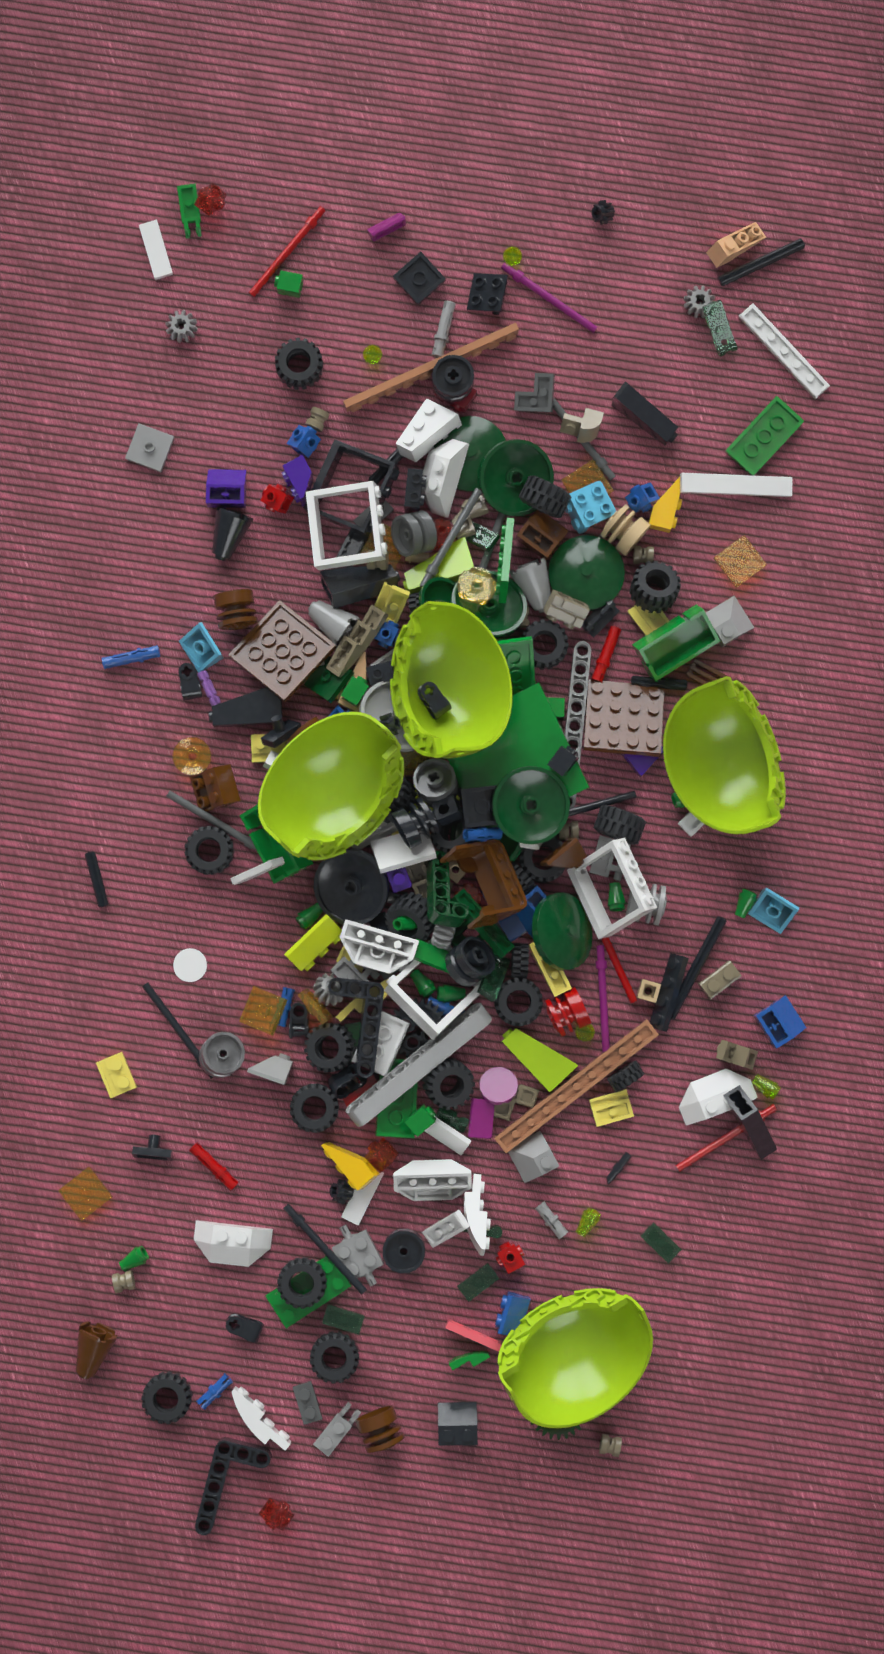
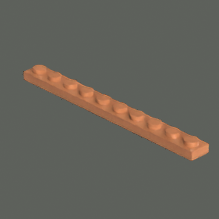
M513 323L343 401L344 407L347 412L358 411L362 408V405L366 403L373 404L381 396H391L401 387L405 389L412 386L414 381L428 379L439 359L454 354L464 358L469 356L476 357L487 348L491 350L498 347L502 341L506 340V342L515 339L519 328L516 323Z
M646 1019L495 1136L494 1139L504 1152L508 1153L659 1034Z

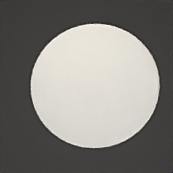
M196 949L182 950L174 959L173 967L175 974L186 982L199 980L207 969L205 956Z

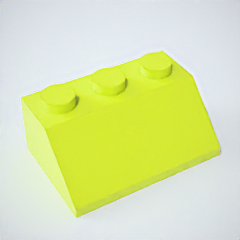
M326 914L284 955L300 971L304 969L309 971L316 964L314 960L318 956L322 958L329 951L327 947L330 944L334 943L336 945L341 940L342 929Z

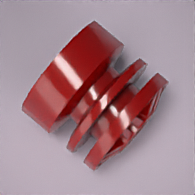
M575 987L563 993L565 999L563 1002L557 996L554 997L556 1002L554 1006L550 999L545 1000L549 1019L561 1037L566 1036L564 1026H567L570 1033L573 1032L571 1024L573 1022L580 1029L592 1024Z

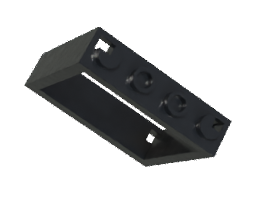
M334 439L311 491L328 487L343 453L388 470L380 487L381 497L379 498V505H382L384 509L383 504L385 499H388L391 494V486L399 477V467L394 462ZM318 498L319 505L322 501V498ZM306 501V503H305V505H304L303 508H304L305 511L308 513L307 501ZM371 509L363 527L319 510L321 519L366 537L373 533Z

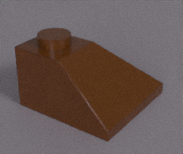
M568 838L543 859L540 864L541 866L568 869L574 867L577 869L585 862L583 859L587 855L577 838Z

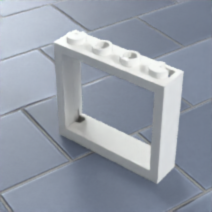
M374 481L306 492L313 561L316 569L325 570L386 560L387 544L383 541V535L386 532L384 524H381L383 508L382 505H379L381 492L379 486ZM368 490L375 551L325 559L318 498Z
M625 838L612 840L583 859L585 862L577 869L573 867L567 870L598 939L614 935L657 908ZM610 851H613L639 907L614 924H611L586 870L587 866Z
M413 960L410 964H406L399 969L401 973L398 976L393 974L386 981L388 985L384 991L434 1040L489 985L483 979L473 985L474 989L436 1025L397 985L421 963Z

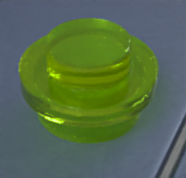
M508 247L503 253L504 262L510 266L519 264L522 259L521 251L517 247Z
M376 345L367 346L363 351L364 360L369 364L378 363L382 358L381 349Z
M591 1024L581 1029L577 1026L575 1029L576 1037L584 1042L591 1040L595 1033L594 1027Z

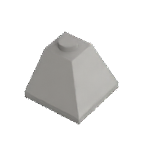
M735 596L706 612L720 639L719 644L721 648L754 628Z
M280 1053L279 1056L275 1055L248 1068L247 1072L284 1085L287 1083L294 1061L290 1060L291 1056Z
M541 1131L527 1137L508 1152L524 1183L559 1167Z

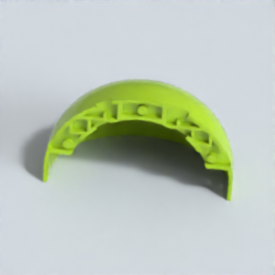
M428 601L410 614V620L407 625L402 626L394 646L391 666H394L393 679H390L394 714L401 722L405 732L404 738L418 753L427 757L444 759L471 755L497 741L508 724L512 708V683L509 668L497 640L477 616L453 603ZM426 682L435 683L452 707L451 710L437 720L429 714L426 706L417 695L418 688ZM430 688L424 691L426 695L431 691Z
M727 676L689 691L674 706L664 731V762L674 791L683 805L698 820L721 832L747 834L771 827L780 820V810L784 809L786 798L784 772H780L778 761L782 759L766 715L760 714L757 708L759 703L752 693L738 680L732 681L731 677Z
M361 712L334 714L312 724L286 745L274 760L264 778L258 799V813L264 829L290 854L298 858L304 857L308 860L333 858L346 853V849L354 844L358 846L380 826L391 811L389 807L393 799L398 797L404 776V758L401 757L400 749L402 748L399 741L381 722L371 715Z
M592 1288L574 1291V1295L567 1297L560 1295L530 1311L520 1320L521 1324L515 1330L511 1329L499 1351L498 1374L509 1398L519 1412L530 1422L547 1428H566L580 1425L599 1417L613 1408L635 1387L651 1357L653 1348L652 1329L644 1309L627 1294L623 1296L617 1294L615 1290Z

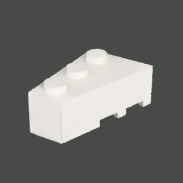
M426 399L396 442L400 455L417 462L432 450L437 442L441 439L444 440L452 430L462 426L459 415Z

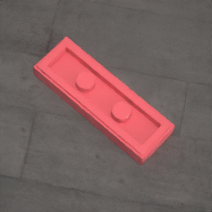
M448 1319L445 1325L446 1329L498 1352L500 1351L501 1341Z

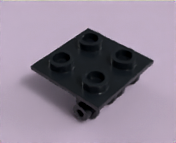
M474 273L467 310L492 311V314L499 315L502 312L508 275Z

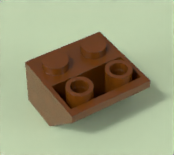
M536 510L518 532L516 540L539 557H544L547 562L569 530L547 514Z
M231 764L212 767L190 777L197 805L206 812L241 801Z

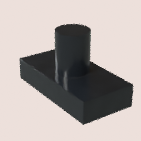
M281 715L272 717L271 722L274 729L261 737L262 744L272 748L278 747L301 727V723L289 719L283 721Z
M154 1134L149 1135L147 1148L133 1146L132 1149L134 1158L172 1161L173 1152L172 1150L159 1149L161 1136Z

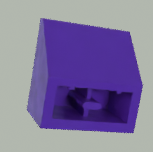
M301 455L282 465L284 471L281 473L286 485L292 486L290 490L296 503L300 502L304 506L307 501L306 492L310 491L313 483V475L305 458Z
M208 469L206 482L207 507L246 508L247 470Z

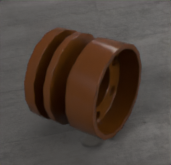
M251 589L230 590L213 596L215 609L224 610L223 613L216 616L217 620H223L218 623L219 629L240 630L258 623L257 617L252 616L256 614V610L247 608L255 603Z
M393 1405L375 1409L355 1420L360 1434L369 1433L362 1440L364 1444H368L365 1447L367 1453L389 1449L405 1438L403 1432H398L401 1429V1425H391L397 1419Z

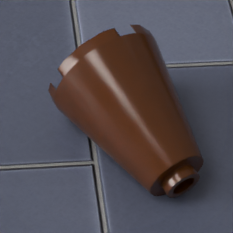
M89 1321L80 1324L76 1359V1372L79 1377L83 1379L94 1377L114 1345L117 1335H115V1330L101 1323H97L94 1326L90 1325L91 1322Z

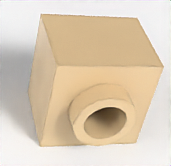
M457 861L449 862V878L457 884L466 873L460 868L458 873H453L452 868L454 866L459 868Z
M641 979L636 998L656 1003L661 984ZM647 987L651 988V994L649 995L645 994V988Z

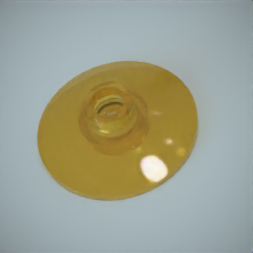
M184 738L177 743L173 750V762L176 768L184 774L196 775L206 770L210 764V748L200 738ZM192 753L196 754L194 760L189 759V755Z

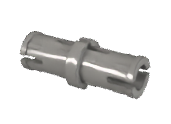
M545 1201L535 1208L544 1219V1224L551 1228L558 1239H561L568 1233V1230L558 1220V1215H554Z

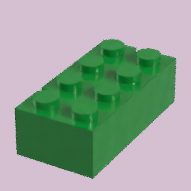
M697 604L683 612L682 615L684 617L678 615L632 644L639 659L642 660L641 663L647 674L654 681L661 679L720 642L706 612Z
M258 804L239 815L247 831L262 825L258 813ZM264 827L249 834L263 863L283 857L284 865L268 871L274 884L288 879L313 864L312 860L304 857L298 858L290 854Z

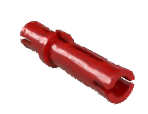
M610 626L601 654L596 659V666L591 680L603 682L607 668L610 667L609 662L618 637L622 631L618 627Z
M198 1142L189 1150L215 1176L214 1178L216 1180L219 1179L230 1191L239 1183L227 1171V1168L219 1164Z

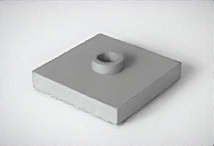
M138 423L125 459L162 472L175 437Z

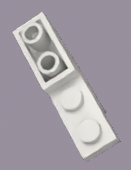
M473 1174L472 1192L464 1193V1216L470 1224L467 1228L470 1239L478 1253L484 1256L485 1249H489L490 1237H486V1230L490 1231V1219H487V1212L483 1211L484 1200H480V1193H484L485 1182L481 1181V1174Z
M235 1386L232 1390L233 1399L238 1412L249 1429L264 1444L271 1439L286 1450L291 1444L290 1436L283 1430L278 1431L274 1427L275 1424L267 1417L265 1419L262 1418L266 1410L259 1400L251 1399L248 1396V1391L243 1387L238 1388Z

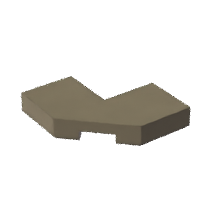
M483 495L479 496L457 534L458 539L476 534L471 519L489 513ZM465 500L463 502L461 510L452 520L453 526L456 523L465 505L467 504L468 500Z
M519 1084L516 1096L510 1102L495 1105L494 1116L509 1121L515 1103L533 1108L539 1090Z

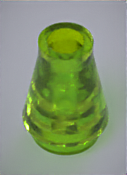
M759 1074L752 1081V1084L767 1099L773 1100L781 1089L777 1082Z
M588 1207L583 1211L576 1232L586 1237L600 1221L601 1214L595 1209Z

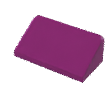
M397 213L368 228L367 232L372 241H376L405 226L406 218L401 213Z
M471 1099L468 1137L492 1138L495 1104H491L485 1099Z

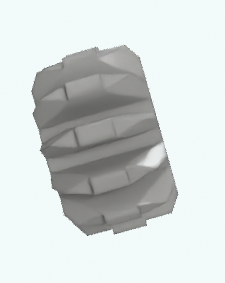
M704 285L700 290L697 286H694L693 291L689 289L687 291L688 296H684L683 299L686 302L684 308H690L687 312L688 315L694 312V318H697L698 314L705 318L706 313L711 314V308L715 307L713 302L715 295H710L711 289L704 291ZM697 299H698V301H699V299H701V300L703 301V302H702V305H701V302H700V304H697V303H696Z
M182 310L181 315H179L178 311H175V317L172 315L168 316L170 321L165 323L168 327L166 332L171 334L170 338L172 340L177 338L178 343H181L182 338L185 339V342H189L188 336L194 338L193 332L198 331V328L195 326L197 321L192 319V313L186 315V311ZM180 324H183V325H184V329H181V330H180L179 325H180Z
M436 925L431 940L432 945L440 949L450 948L457 927Z
M326 973L322 977H318L313 986L315 991L314 997H319L318 1002L324 1001L326 1006L329 1003L334 1006L337 1002L340 1003L343 1000V997L330 995L326 990L327 982L335 978L333 973L330 974V977ZM333 981L331 989L334 992H338L341 988L340 984L337 981Z

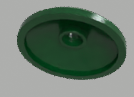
M435 577L428 580L422 586L419 593L420 606L428 601L450 603L451 594L456 583L444 577Z

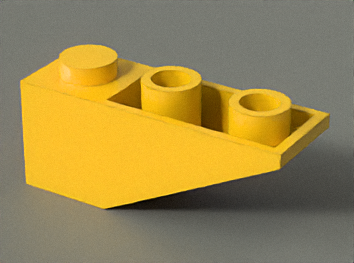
M680 477L653 506L649 519L651 529L670 533L671 528L675 529L678 519L674 517L675 512L680 510L682 499H679Z
M330 1142L321 1145L324 1148V1154L336 1163L337 1170L348 1178V1183L353 1189H357V1191L364 1189L380 1175L369 1159Z

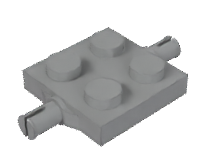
M346 1224L341 1226L339 1229L344 1239L332 1247L334 1254L356 1278L365 1277L370 1287L375 1285L377 1282L372 1272L384 1265V1261L367 1229L351 1234Z

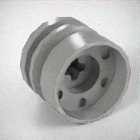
M653 884L650 893L657 908L645 915V922L649 924L651 916H654L653 925L658 926L665 912L667 901L666 886L661 885L659 892L656 893L657 884ZM631 890L626 915L639 908Z

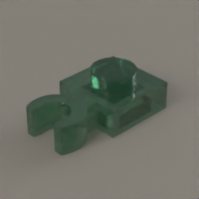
M439 1107L435 1116L461 1133L465 1132L469 1123V1119L457 1117V1112L451 1109L446 1110L444 1107Z

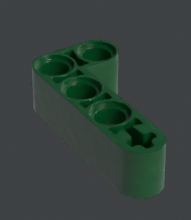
M435 851L437 858L429 860L426 866L427 916L433 924L460 927L468 916L469 910L463 903L450 901L449 862L441 863L440 859L446 853Z

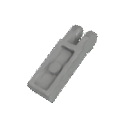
M349 1402L346 1403L339 1413L337 1412L313 1443L315 1447L328 1457L351 1429L354 1421L361 1413L357 1409L349 1421L343 1416L352 1405Z

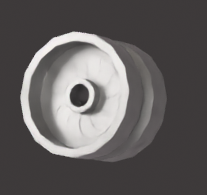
M229 1032L213 1034L204 1042L199 1051V1062L202 1069L212 1077L224 1078L230 1076L244 1061L245 1050L243 1043L237 1036Z

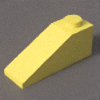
M535 943L529 944L530 952L554 997L572 989L564 971L549 966L539 955Z

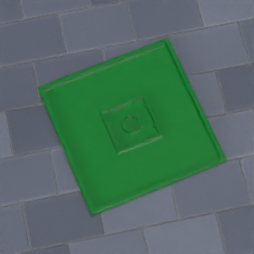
M540 683L512 696L510 718L504 732L497 741L474 754L448 759L462 789L498 785L506 774L526 766L541 767L554 773L565 785L569 797L590 788L578 762L574 764L565 777L547 765L561 746L566 748L570 745ZM488 825V826H485V827H486V828H492V827H498V826H497V825Z

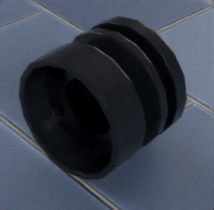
M421 798L415 800L416 806L412 802L408 804L409 814L404 808L391 813L396 829L410 849L422 843L421 833L427 839L431 838L430 831L434 835L440 833L433 812Z

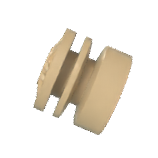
M626 504L610 517L600 534L605 538L609 533H612L608 540L609 543L618 538L619 542L616 549L625 556L634 548V545L640 541L651 526L642 517L633 522L634 510L626 516L625 514L630 508Z

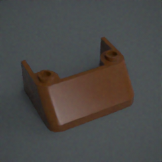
M493 839L486 842L457 845L440 859L441 863L457 861L459 868L463 872H474L488 906H484L480 910L479 916L467 926L468 929L493 925L520 912L527 906L526 896L505 847L500 841Z

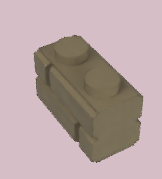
M553 589L543 610L548 619L554 622L558 619L564 622L563 625L570 629L574 627L580 629L590 608L586 603Z
M727 961L699 982L698 986L708 999H712L742 975L731 961Z

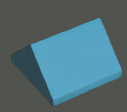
M202 622L198 623L179 640L198 673L224 658Z
M764 888L748 914L781 934L798 912L799 907L770 889Z

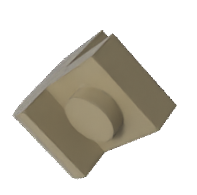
M585 408L583 418L564 413L560 432L577 436V442L586 443L593 441L598 436L604 412Z
M721 1040L717 1047L716 1058L753 1070L758 1051Z

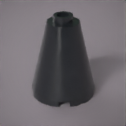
M217 506L212 553L215 554L214 558L226 561V558L230 559L252 524L253 518Z

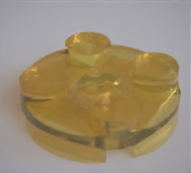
M472 567L466 572L464 570L457 582L460 598L471 603L486 604L493 597L496 590V581L491 577L492 574L480 567ZM475 583H479V587L481 588H476L473 585H475Z

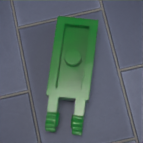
M196 183L177 186L182 224H184L186 239L191 236L190 223H196V234L198 237H201V215Z

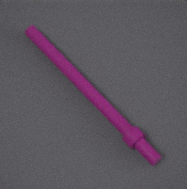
M507 263L502 265L501 269L512 276L514 281L517 283L521 282L592 333L598 328L596 325L525 277L522 271L519 269L515 270Z
M604 945L596 946L597 961H595L596 969H598L603 1053L610 1048L605 971L607 960L605 961Z

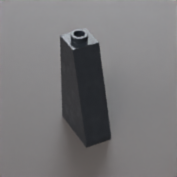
M624 382L614 395L611 406L664 446L668 442L672 444L678 436L676 433L678 426L632 386Z
M389 564L388 570H381L380 568L373 570L367 569V566L320 571L321 585L334 609L379 596L384 582L398 587V582L400 581L398 571H394L391 564Z
M263 688L212 706V711H209V723H213L214 727L271 725L272 717L281 715L283 718L282 700L268 688Z
M739 1085L724 1094L723 1096L760 1159L762 1160L776 1151L777 1147L758 1109Z

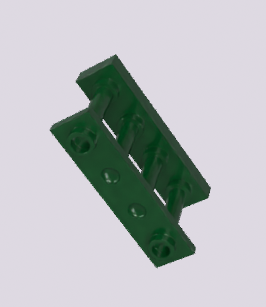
M464 888L450 899V901L465 904L469 910L466 920L460 927L456 928L451 944L452 947L457 946L466 938L462 933L479 916L482 909ZM496 924L474 928L479 933L476 937L483 941L485 940L489 944L494 956L498 955L500 958H503L515 947Z

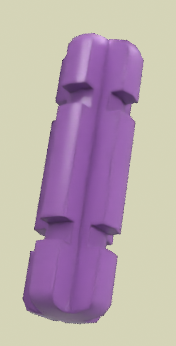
M206 670L199 672L197 676L202 681L201 684L207 697L210 698L211 706L220 704V698L216 695L217 692L211 679H209L208 672Z

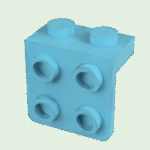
M596 481L569 493L572 498L565 510L571 518L573 528L579 534L586 532L590 526L610 518L616 512L601 481Z

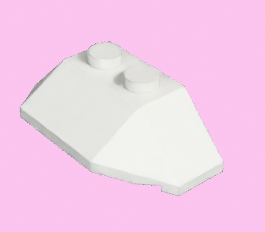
M452 439L428 452L423 470V475L427 476L426 487H422L421 494L425 495V502L434 514L446 518L449 517L469 447L468 443Z
M345 920L340 939L353 964L392 974L414 960L419 945V940L350 920Z
M724 1069L690 1082L679 1105L685 1125L700 1122L731 1110L723 1095L739 1085L751 1101L758 1098L751 1079Z
M452 1159L414 1160L393 1173L394 1191L413 1201L453 1200L465 1191L472 1189L471 1170Z
M196 1220L194 1241L211 1263L249 1267L271 1249L273 1229Z

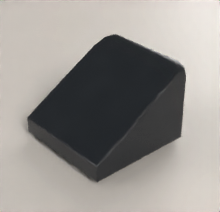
M384 911L370 920V926L389 931L388 925L385 923L386 912Z

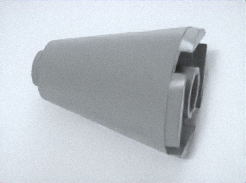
M543 557L541 562L536 559L518 566L517 572H514L513 569L509 572L513 580L522 589L534 611L539 610V613L544 612V606L551 594L547 564Z
M320 600L312 602L308 608L309 617L324 635L336 644V648L344 635H350L357 620L362 621L358 616L339 608L334 609L332 605Z

